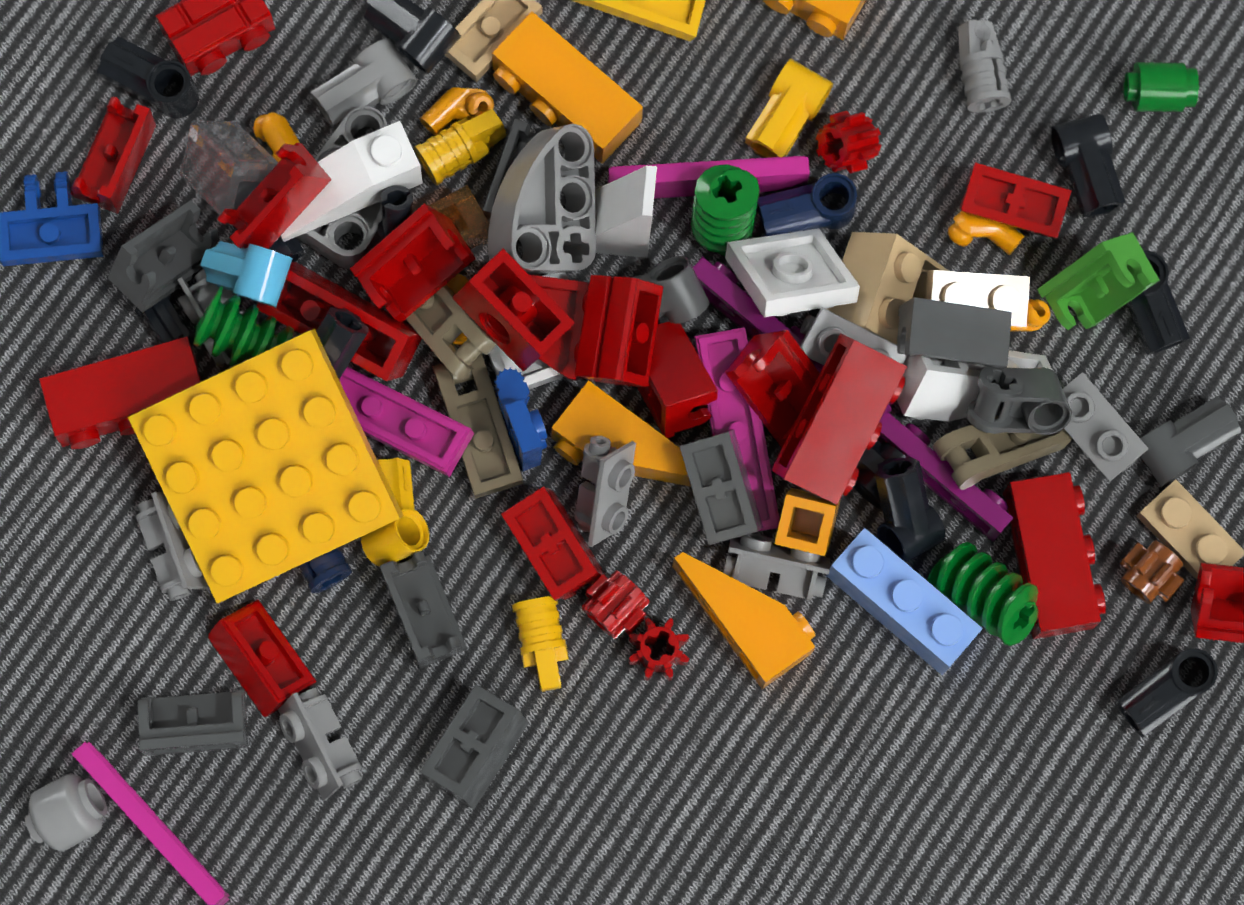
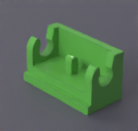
M1132 232L1101 242L1037 290L1042 298H1046L1057 320L1064 328L1069 330L1076 325L1075 319L1068 309V306H1070L1076 312L1081 324L1085 329L1099 324L1160 280Z

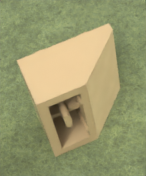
M852 232L842 262L860 286L857 303L838 305L827 308V310L897 344L899 306L913 297L926 299L928 270H949L898 234Z

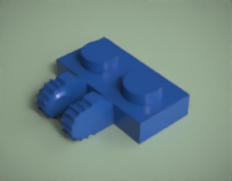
M56 172L54 190L57 198V207L41 208V185L37 175H24L26 210L0 212V262L2 265L13 266L104 257L100 207L98 203L72 205L68 172Z
M511 367L507 370L504 368V371H499V375L496 376L497 380L494 382L496 385L495 391L497 392L496 397L499 398L498 404L505 420V426L523 472L541 465L542 449L547 448L545 439L548 438L538 409L529 412L527 408L530 400V391L527 383L523 382L524 377L521 376V372H518L517 369L513 370Z

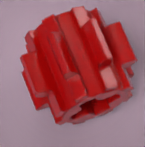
M843 111L830 115V123L820 128L816 136L819 148L816 150L818 157L822 156L826 161L824 165L832 168L834 172L847 169L852 174L868 169L867 161L878 156L881 149L878 136L881 135L879 128H875L872 124V119L868 116L865 117L864 112L850 115L848 111Z
M616 570L609 578L601 574L586 590L585 595L589 599L582 605V610L600 629L613 639H616L622 631L630 635L645 619L646 613L643 609L649 604V599L628 577Z
M650 618L645 619L646 633L644 635L640 633L639 635L630 634L628 641L639 650L629 657L628 662L630 665L643 664L646 668L644 677L646 681L653 676L654 672H662L663 676L668 681H671L673 679V664L677 666L678 664L687 665L690 658L679 649L689 641L690 637L688 634L675 635L672 631V618L666 621L664 627H656L655 623ZM660 638L667 641L666 650L672 653V656L663 654L660 660L657 661L650 658L651 648L646 646V643L655 645Z

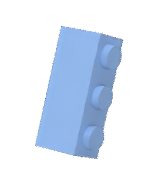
M866 528L858 534L831 565L829 575H826L941 675L949 669L983 629Z

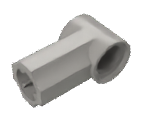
M382 39L371 44L355 58L353 66L311 91L312 98L320 112L334 130L337 129L346 115L353 109L360 106L373 107L378 103L388 105L402 98L417 84V78L390 39Z

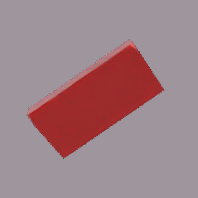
M259 600L219 620L208 634V638L264 717L276 712L292 694L297 692L300 695L317 682Z

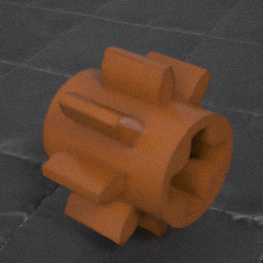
M1155 540L1147 549L1137 542L1120 563L1127 570L1121 578V582L1132 594L1147 604H1151L1157 596L1164 602H1167L1184 582V579L1176 574L1183 566L1180 558L1168 547Z

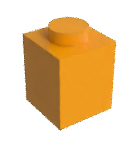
M791 488L785 496L775 544L825 556L830 547L840 500L836 505L811 492Z

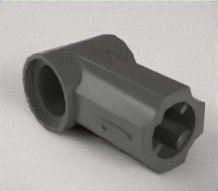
M685 256L671 257L657 264L648 274L632 277L664 286L659 318L667 317L670 323L678 324L690 321L701 315L709 305V300L693 266Z
M1217 396L1178 421L1172 423L1170 420L1140 438L1149 448L1140 457L1160 487H1163L1195 467L1199 463L1198 460L1217 450L1239 435L1242 430L1238 423V417L1230 405Z

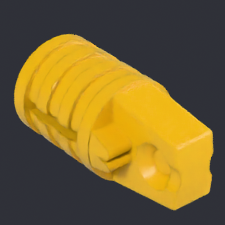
M491 109L470 120L464 118L450 125V128L444 129L438 135L428 138L426 142L414 146V151L423 169L437 186L444 179L452 177L456 172L464 170L469 164H474L489 154V148L505 138L506 131L498 115Z
M552 596L534 598L512 604L513 613H516L517 617L516 624L519 627V640L522 643L520 651L524 668L536 666L541 692L561 688L557 662L569 659L566 641L562 638L563 631L559 623L560 615L556 607L558 600L554 601Z

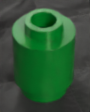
M1136 62L1133 71L1125 73L1123 82L1125 102H1132L1135 112H1183L1185 107H1195L1197 104L1199 77L1196 68H1186L1184 63Z

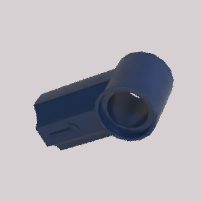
M830 173L822 176L816 183L759 197L757 208L764 235L771 236L817 228L841 229L847 226L854 217L857 191L853 181L847 176L839 173ZM829 193H838L845 197L848 203L839 210H830L824 207L820 200Z

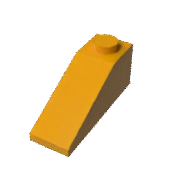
M589 380L552 426L551 438L557 442L554 445V449L574 465H578L583 461L584 446L590 443V439L594 436L608 438L611 441L610 445L616 449L634 441L636 442L633 462L635 467L634 476L691 487L680 447Z
M684 552L674 557L672 567L761 689H764L812 654L815 645L811 639L816 635L811 625L800 612L797 611L792 615L784 604Z

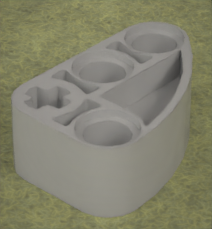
M360 106L353 109L337 127L315 160L318 162L355 140L353 137L361 128L371 127L379 130L388 126L384 115L378 109L370 106ZM380 202L296 238L344 269H350L381 242L378 234V224L382 221V205ZM346 233H356L363 238L361 245L353 250L341 249L337 242Z
M569 124L541 130L520 151L509 167L499 187L492 208L488 229L487 251L489 260H491L504 248L528 274H557L583 270L591 265L596 254L594 145L591 135L584 127L577 124ZM559 140L562 141L565 148L564 158L559 152ZM561 190L563 191L566 197L565 209L560 203L559 197ZM518 239L523 246V257L521 259L516 251Z

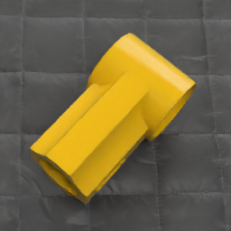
M789 59L773 84L769 93L770 99L746 136L745 143L763 158L787 156L807 121L812 122L817 116L834 83L795 60Z
M401 458L378 459L377 461L404 516L361 537V544L365 555L373 564L379 567L390 561L398 562L413 555L415 552H420L426 548L429 542L428 525L423 516L414 508L410 461Z

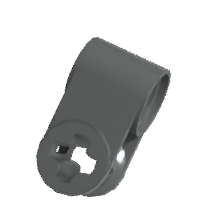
M987 366L983 368L978 377V386L980 387L976 400L970 403L966 412L970 424L983 432L992 434L1010 432L1050 435L1065 428L1072 417L1071 408L1057 374L1053 370L1044 367H1006L998 369L993 368V366Z

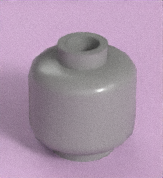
M70 773L31 794L28 804L30 814L26 815L25 823L30 835L36 842H45L50 848L62 852L101 831L103 816L107 814V804L101 790L94 781L89 778L83 780L80 776Z

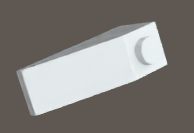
M395 122L357 138L318 161L319 165L332 180L284 231L281 238L283 242L378 203L380 202L381 193L390 186L398 185L411 189L423 184L420 163L401 122Z
M644 166L595 189L596 253L648 257L657 166Z
M1009 350L1008 368L1044 367L1052 370L1046 355ZM908 355L903 363L907 366L903 374L905 385L897 399L903 416L918 420L931 419L947 422L966 418L968 406L972 401L976 400L980 390L978 386L979 374L987 366Z

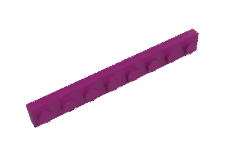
M704 257L695 264L693 269L709 303L739 328L745 327L746 334L752 338L754 335L788 329L774 316L763 317L752 298L736 285L738 278L725 265L717 261L712 265ZM792 326L788 331L800 346L806 335L802 334L798 327ZM810 359L820 373L824 365ZM888 404L879 421L882 423V429L878 441L880 443L888 442L906 457L910 456L919 460L924 484L994 542L1013 519L1006 512L1009 508L1007 503L998 494L987 488L982 492L973 485L970 488L960 490L951 476L954 470L947 460L941 461L936 452L928 446L931 441L927 435L911 423H907L905 426L890 414L892 408Z

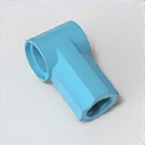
M220 241L215 247L205 250L200 266L205 270L207 282L218 287L222 286L224 289L231 290L233 293L245 298L277 307L293 258L254 244H249L248 248H237L234 244Z

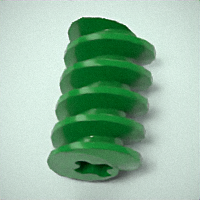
M728 164L716 165L705 170L698 178L694 191L691 230L693 237L700 246L711 252L726 256L727 242L751 239L760 189L757 178L750 172Z
M220 286L195 328L196 333L193 345L199 347L209 338L214 339L211 355L216 358L228 348L231 349L229 366L234 367L245 359L249 360L293 339L294 329L287 326L275 335L276 318L270 315L260 324H257L258 307L252 305L243 313H238L241 301L240 296L235 294L222 303L223 287Z
M970 542L960 544L936 563L927 581L978 625L983 626L986 632L996 637L999 636L1002 643L1009 646L1020 643L1029 635L1038 618V608L1035 604L1038 597L1037 586L1029 582L1023 584L1022 577L1018 573L1012 572L1007 574L1008 570L1004 564L1000 562L992 564L991 556L985 552L977 554L978 551L974 544Z

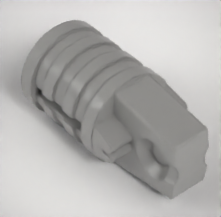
M968 20L958 27L959 64L962 71V81L965 85L964 92L967 97V109L971 112L982 113L1004 108L1011 103V95L1008 91L1007 73L1003 64L1004 56L1001 52L993 23L986 20Z

